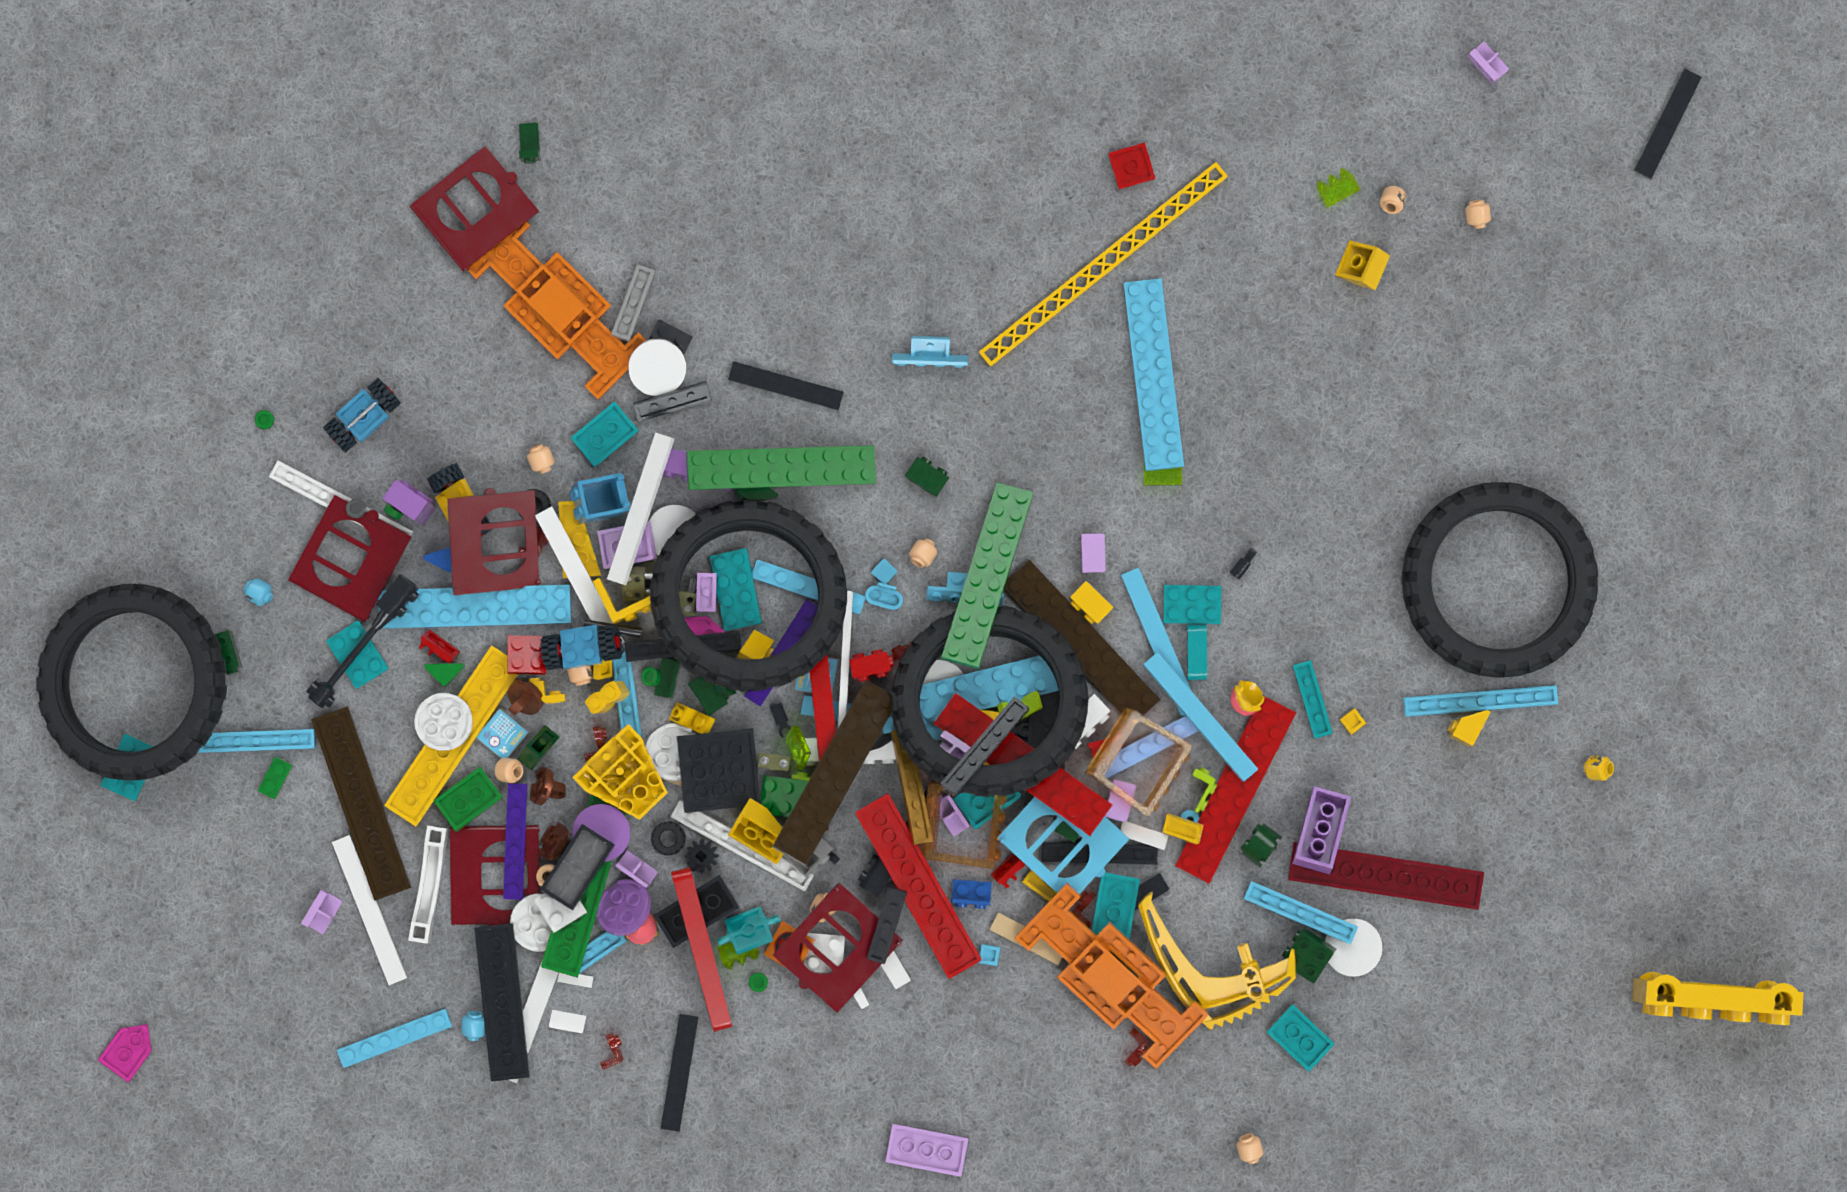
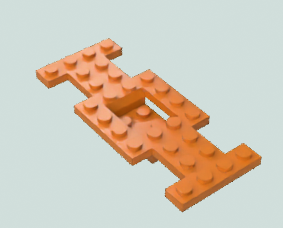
M526 222L470 266L468 272L477 280L491 267L514 289L516 293L503 306L557 360L572 347L597 372L584 387L599 400L629 370L628 364L631 354L639 345L647 340L639 332L626 345L618 338L612 337V332L599 321L612 306L558 252L543 265L518 240L531 227Z
M1067 882L1015 936V939L1028 951L1041 938L1046 941L1069 963L1057 976L1064 985L1113 1030L1128 1017L1154 1041L1142 1054V1057L1157 1069L1209 1016V1013L1196 1001L1183 1013H1180L1155 989L1166 976V973L1111 922L1096 935L1069 910L1081 897V894ZM1110 950H1111L1120 960H1122L1133 972H1135V973L1138 975V977H1136V976H1135L1129 969H1127L1116 957H1114V956L1110 953Z

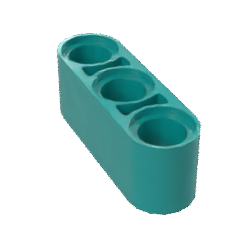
M1187 625V680H1207V625Z

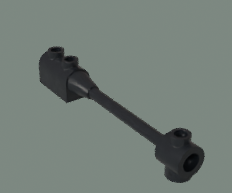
M399 574L378 600L376 605L381 610L373 621L371 628L327 682L315 680L307 689L308 698L321 708L327 706L329 708L335 701L333 686L378 630H381L397 616L401 618L408 610L405 608L409 601L413 603L420 594L417 593L419 588L406 576Z
M932 780L924 793L926 804L939 785L934 780ZM907 819V821L905 822V824L907 825V827H908V829H909V823H908V819ZM874 854L868 862L871 867L867 872L863 870L858 880L860 881L859 886L879 897L891 877L879 856Z

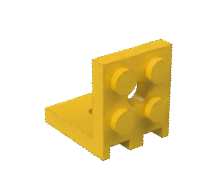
M598 578L593 581L614 624L624 620L630 622L637 618L636 614L640 612L646 614L651 611L650 596L617 611L602 579Z

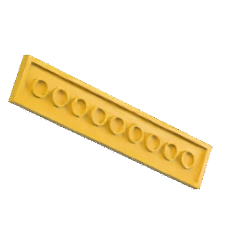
M491 645L458 694V697L469 706L473 717L472 730L467 740L459 747L447 751L435 750L424 745L385 803V807L415 827L418 826L482 728L502 701L510 685L518 677L519 674H507L506 654Z

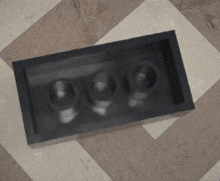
M721 874L696 889L706 928L740 908ZM678 900L653 915L673 948L688 940Z

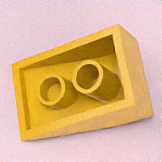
M750 798L728 833V836L776 865L784 855V853L772 847L782 830V826L766 807Z

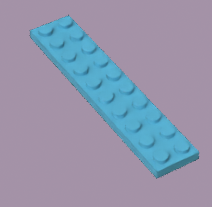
M1162 278L1124 282L1145 470L1184 467Z
M570 585L525 586L521 589L455 596L453 595L452 588L419 589L417 593L420 595L415 602L411 603L409 601L405 606L408 609L401 618L397 616L382 629L571 623ZM383 590V591H382V593L380 594L378 600L382 597V595L386 592V590Z
M1040 656L924 684L920 694V712L924 724L935 722L955 693L978 709L983 710L996 707L1001 702L1009 703L1014 696L1022 700L1023 697L1033 691H1038L1040 696L1059 690L1049 666ZM892 713L883 727L884 734L895 730Z

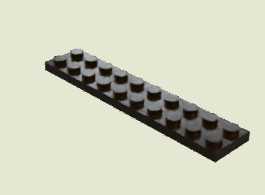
M1030 560L1006 581L1004 589L1025 612L1032 613L1040 617L1045 623L1051 624L1070 643L1081 662L1085 676L1132 726L1160 701V698Z
M867 680L864 681L772 846L773 848L805 866L808 864L891 714L890 693Z
M347 706L311 719L374 901L412 888L349 707Z

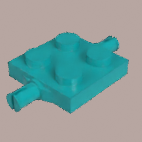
M758 906L724 920L727 926V935L717 938L719 946L731 942L735 947L737 955L774 941L770 932V925L781 922L778 914L767 918L763 914L761 906Z

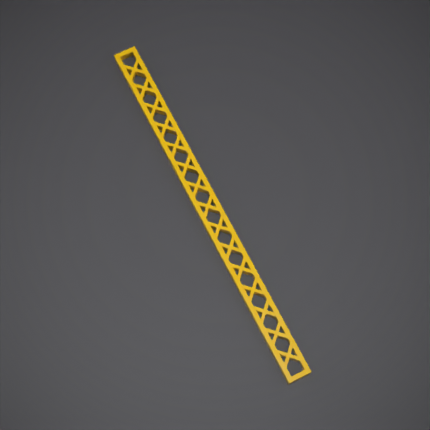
M1215 162L980 350L979 354L992 367L1228 178L1227 174ZM1214 168L1222 176L1217 181L1209 180V173ZM1197 182L1205 183V190L1203 192H1194ZM1182 194L1191 195L1188 204L1179 203ZM1167 206L1176 207L1173 216L1164 215ZM1152 218H1160V227H1150V220ZM1137 230H1146L1145 239H1135V232ZM1123 241L1131 242L1130 251H1120V245ZM1108 253L1117 254L1115 263H1105ZM1093 265L1102 266L1100 275H1090ZM1078 277L1087 278L1085 287H1075ZM1063 289L1072 290L1070 299H1061V291ZM1048 301L1057 302V309L1055 311L1046 310V303ZM1033 313H1042V321L1040 323L1031 322V315ZM1018 325H1028L1025 335L1016 334ZM1003 337H1013L1010 347L1001 346ZM990 348L998 349L997 357L992 361L985 354Z

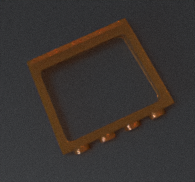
M1125 708L1085 773L1143 816L1149 817L1152 812L1159 808L1160 802L1158 801L1162 795L1164 796L1169 792L1171 780L1179 776L1181 764L1189 760V751L1193 745L1136 711ZM1138 722L1178 745V750L1143 805L1105 777L1107 770Z
M934 780L928 785L926 807L933 842L922 844L921 852L925 859L994 869L996 861H999L1001 856V850H998V842H1000L998 836L1003 832L1000 831V823H1004L1005 812H1002V805L1006 804L1007 795H995L988 860L942 853L937 851L936 846L942 790L945 789Z

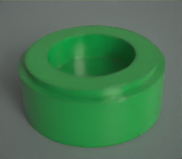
M261 410L255 416V424L261 429H269L274 424V416L267 410Z
M387 503L384 511L393 518L400 520L403 513Z
M647 667L643 670L641 681L644 685L654 687L660 682L661 674L658 669Z
M754 973L749 978V987L753 991L762 992L767 988L768 979L763 973Z

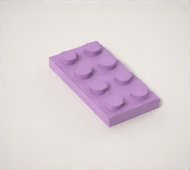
M893 1123L885 1162L961 1177L969 1138Z

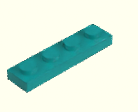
M1309 660L1292 665L1313 738L1317 739L1333 734L1312 661Z

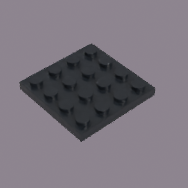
M753 728L676 736L684 813L745 807L750 798L761 804Z

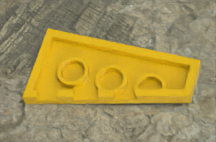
M574 501L558 502L559 520L589 577L601 576L585 523L579 524L578 520H575L573 509H575ZM563 569V579H567L568 577Z

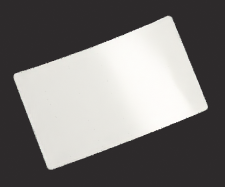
M893 951L888 956L886 963L881 964L895 989L911 980ZM860 988L854 994V997L860 1008L863 1009L869 1003Z
M559 973L557 982L592 988L593 977L579 974L578 978ZM552 1010L549 1027L583 1033L586 1016Z

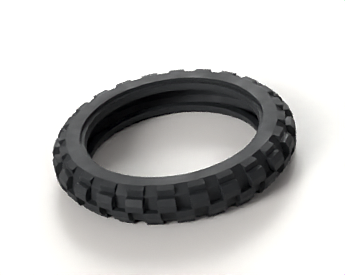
M1489 482L1459 490L1446 497L1427 513L1418 524L1407 545L1401 584L1403 599L1411 619L1410 621L1416 632L1424 640V643L1444 661L1465 672L1478 676L1506 678L1540 670L1558 660L1574 646L1592 617L1594 605L1597 601L1599 575L1590 539L1577 518L1563 504L1538 489L1522 484ZM1505 511L1533 520L1553 537L1565 559L1568 588L1563 608L1556 621L1544 634L1523 646L1509 649H1494L1477 645L1465 639L1451 628L1441 615L1432 591V567L1438 548L1456 525L1476 514Z
M743 499V501L732 502L731 500L719 503L712 508H705L696 513L691 519L683 522L675 530L674 534L668 538L661 549L652 573L650 585L651 612L656 629L665 643V647L689 672L703 678L708 683L715 686H724L731 690H767L768 688L786 685L796 678L804 676L828 654L838 638L846 614V576L832 543L826 539L824 533L815 524L806 520L805 516L773 502L765 503L751 499ZM755 531L780 538L803 556L813 572L818 590V607L815 618L808 631L797 643L777 655L753 660L723 655L704 644L693 633L684 618L679 599V586L682 574L690 559L699 549L708 542L725 534Z
M121 584L108 586L78 600L72 608L67 609L58 619L54 629L50 630L45 640V648L40 653L37 665L39 666V674L36 677V692L39 693L40 700L38 706L41 717H44L47 724L46 728L52 739H55L59 744V748L82 768L110 779L124 781L152 779L172 772L177 767L187 763L197 755V751L202 746H205L213 735L212 731L215 725L219 723L223 712L221 710L223 701L226 700V662L223 660L222 647L217 636L211 630V625L185 599L180 598L173 592L151 585ZM138 612L163 621L181 638L188 650L193 665L194 691L189 710L182 723L172 735L151 748L136 752H126L104 745L84 728L72 705L69 678L76 651L91 630L111 617Z
M1004 605L998 607L990 636L1007 638L1024 644L1035 651L1046 662L1055 677L1059 690L1058 714L1051 731L1039 746L1017 760L997 765H982L960 791L963 794L969 793L981 797H990L992 795L1006 796L1038 785L1039 782L1058 771L1060 766L1069 759L1085 728L1088 714V687L1083 667L1074 649L1051 624L1042 621L1040 617ZM956 611L932 622L927 629L920 632L913 639L898 663L891 692L893 723L903 749L907 752L912 762L938 784L944 780L961 759L946 752L929 734L920 712V694L928 671L943 654Z

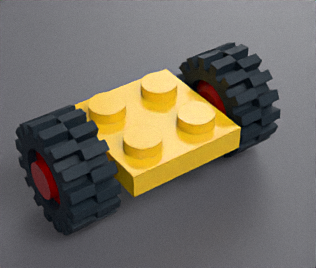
M457 463L451 464L427 478L433 492H441L435 496V499L448 522L447 498L474 496ZM486 515L482 519L481 524L490 523ZM493 529L481 530V537Z

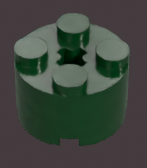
M1258 823L1252 831L1254 835L1250 841L1246 839L1241 846L1243 851L1241 854L1261 868V860L1265 862L1278 845L1276 840L1279 839L1281 841L1283 837L1266 824L1261 826Z

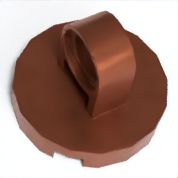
M522 679L514 681L508 688V698L511 706L507 710L513 716L518 712L526 715L538 713L544 705V702L541 700L543 696L541 691L530 681L527 683L521 682Z
M539 768L535 774V777H538L536 784L532 783L530 790V800L533 804L542 806L548 797L553 799L564 798L566 796V785L554 781L552 769Z
M559 822L556 823V826H549L540 841L543 843L542 849L539 848V854L549 861L554 860L559 855L562 856L564 847L571 842V839L568 838V828Z

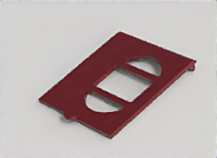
M486 146L410 205L411 210L463 272L465 270L468 271L470 266L539 213L536 206L516 184L518 180L517 174L515 172L507 173ZM473 172L486 173L498 182L501 190L499 204L493 201L473 177ZM465 177L492 208L491 212L474 225L470 224L446 195L448 190ZM440 198L444 200L463 223L466 230H453L441 222L437 212Z
M487 488L484 491V495L447 498L452 590L454 596L521 589L525 586H540L534 490L496 494L493 488ZM499 507L515 509L523 517L522 520L481 524L482 519L487 513ZM524 526V552L482 556L481 530ZM525 558L517 570L508 574H495L483 565L484 562Z
M334 495L288 581L366 622L370 618L371 611L412 536L379 519V514L376 510L365 512L361 518L350 517L346 512L348 502ZM342 520L358 522L369 533L371 546L333 527V524ZM328 531L367 551L368 554L356 575L316 554ZM315 560L350 579L351 582L344 586H330L324 583L316 575L313 561Z
M526 825L525 862H527L528 888L524 889V895L526 896L540 894V885L536 880V874L539 870V825ZM450 826L451 925L489 924L490 926L510 923L513 909L499 910L493 908L483 898L484 895H503L504 889H482V863L505 862V856L484 857L482 854L490 845L506 841V826H465L458 832Z
M837 883L775 951L773 956L799 979L798 985L800 988H810L838 1013L882 964L867 959L879 918L842 884ZM840 910L853 915L861 928V940L858 941L828 913ZM822 918L827 920L855 946L839 966H836L806 939V935ZM896 933L894 934L888 956L902 944L903 939ZM803 943L829 966L832 972L816 973L809 970L801 961L799 954L800 944Z

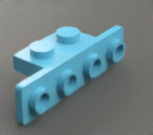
M912 336L911 354L892 353V363L898 366H905L907 364H915V366L919 367L934 365L935 367L953 365V367L961 368L968 366V356L949 355L950 337Z
M948 572L947 587L927 586L926 599L959 603L968 573ZM1004 593L1002 594L999 606L1003 605Z

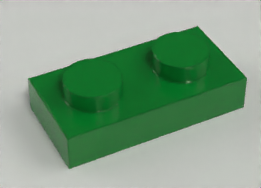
M275 757L258 791L275 800L293 765Z

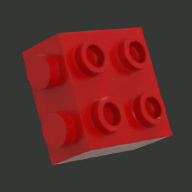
M883 649L871 651L872 655L864 656V653L852 655L853 659L849 661L853 679H857L859 683L865 680L868 681L869 677L874 675L877 678L887 677L888 672H891V668L894 667L892 655L888 656L887 652H883Z

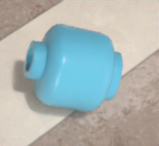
M259 578L249 580L243 590L246 600L257 606H263L265 603L269 604L274 595L272 593V586Z
M469 1011L462 1017L461 1033L468 1040L478 1041L479 1038L486 1034L482 1012Z

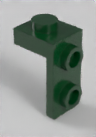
M538 123L519 124L521 150L519 151V158L521 162L533 164L536 161H541Z

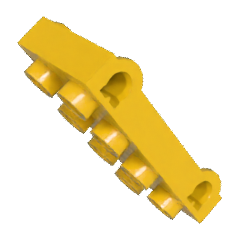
M1647 972L1641 975L1640 978H1634L1632 1001L1643 1004L1642 1013L1655 1016L1673 1017V1006L1681 1007V1016L1688 1018L1712 1020V1009L1720 1010L1719 1019H1726L1727 1021L1751 1022V1012H1757L1758 1022L1790 1025V1015L1802 1016L1804 992L1797 991L1790 984H1777L1770 980L1761 981L1754 987L1682 982L1668 974L1661 975L1657 972Z

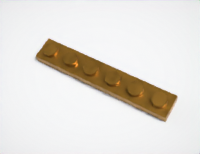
M896 730L891 731V737L912 844L918 845L933 842L919 768L903 749Z

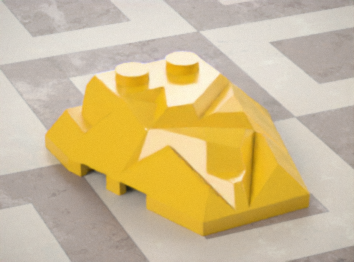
M629 724L605 743L572 777L586 792L639 820L668 793L644 745L642 737Z

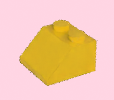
M1349 240L1335 276L1363 288L1376 291L1390 255L1378 247Z
M1485 710L1454 721L1452 720L1447 729L1449 731L1448 736L1468 747L1473 746L1491 712Z

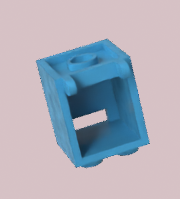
M618 473L578 481L571 486L569 495L571 501H574L575 509H573L575 520H578L579 524L622 516L629 512L631 505L628 502L624 475Z

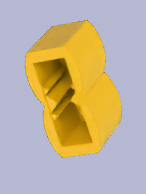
M612 681L605 684L600 692L591 694L586 699L585 704L591 714L605 713L615 703L625 700L630 691L623 681Z

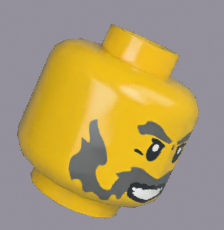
M1593 755L1584 763V772L1590 780L1606 781L1612 776L1614 765L1607 756Z

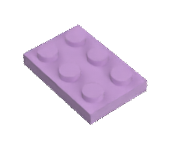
M647 521L634 563L657 559L651 521ZM624 526L597 531L604 569L611 568Z

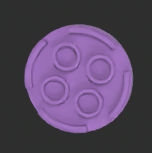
M605 804L593 805L583 810L576 818L572 829V838L580 826L584 824L615 844L614 849L605 862L617 858L627 848L630 840L629 823L623 813L615 807Z
M623 879L617 881V883L603 891L596 914L600 925L608 933L616 936H624L635 932L644 924L650 913V895L647 889L635 880Z

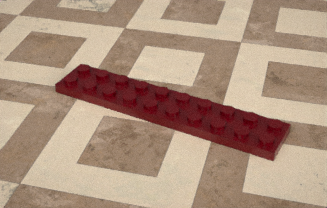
M1293 842L1288 880L1479 910L1484 872L1338 849L1333 869L1330 874L1292 864L1297 843Z

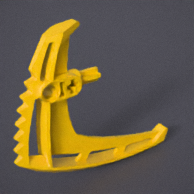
M1149 892L1138 905L1149 941L1159 965L1166 973L1165 977L1173 991L1186 1008L1193 1003V1000L1180 982L1182 977L1200 1001L1197 1003L1204 1009L1224 1005L1246 997L1253 1000L1222 1016L1214 1018L1208 1016L1202 1023L1211 1030L1214 1024L1223 1027L1224 1020L1232 1024L1234 1017L1243 1019L1244 1012L1252 1015L1253 1007L1261 1009V1002L1270 1003L1269 995L1278 996L1296 978L1294 949L1290 950L1288 958L1260 968L1256 959L1252 958L1248 943H1241V945L1237 946L1242 961L1240 964L1241 974L1229 977L1203 976L1184 956L1168 932L1151 900L1153 892ZM1148 909L1151 911L1157 929L1160 933L1159 937L1156 936ZM1163 944L1166 945L1178 967L1176 973L1173 971L1161 948ZM1248 969H1251L1252 972L1254 971V974H1250V971L1248 972ZM1290 977L1276 988L1270 991L1266 989L1282 981L1283 979ZM1257 986L1261 988V991L1254 992L1252 987Z

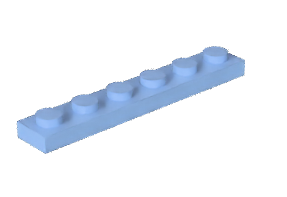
M1185 716L1099 760L1098 764L1107 779L1198 732V729Z

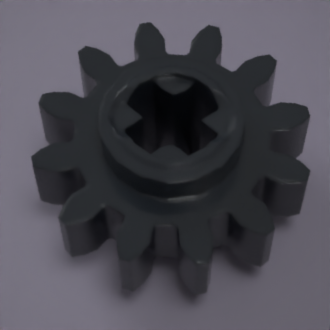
M703 838L700 839V844L693 841L694 847H687V850L690 851V854L685 855L686 858H690L687 865L693 864V871L700 868V872L704 873L705 867L711 871L712 866L710 864H718L714 860V858L720 856L714 853L718 847L714 846L711 848V840L704 844ZM701 851L707 856L704 858V861H701V858L697 856Z

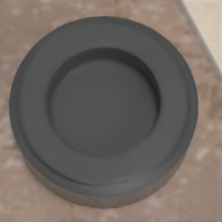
M352 499L346 505V512L352 518H361L366 512V506L363 501Z

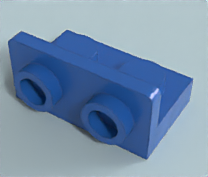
M953 879L952 903H955V907L967 908V904H975L974 908L986 909V905L990 906L992 882Z

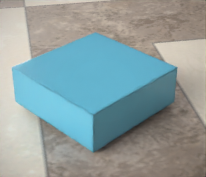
M883 558L871 573L883 584H887L898 571Z
M981 944L980 957L982 960L978 963L997 966L1000 947Z

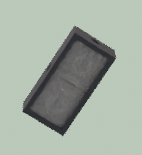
M582 824L540 890L574 911L614 849L615 844Z

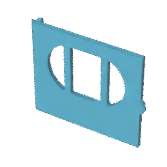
M1036 797L1029 802L998 836L1002 844L1010 849L1056 893L1068 882L1079 894L1095 876H1104L1105 865L1129 840L1106 817L1103 818L1090 837ZM1044 815H1057L1056 820L1027 849L1025 837L1031 823ZM1062 821H1065L1082 837V840L1051 872L1033 856V853ZM1085 844H1088L1090 853L1085 868L1075 876L1068 878L1058 877L1063 868Z

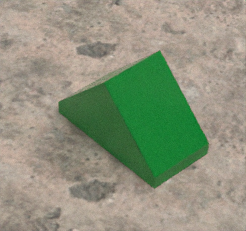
M424 664V667L438 682L447 687L462 672L465 664Z

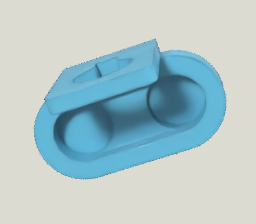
M878 582L877 586L869 587L865 593L868 603L890 610L900 608L903 603L902 595L896 591L897 587Z

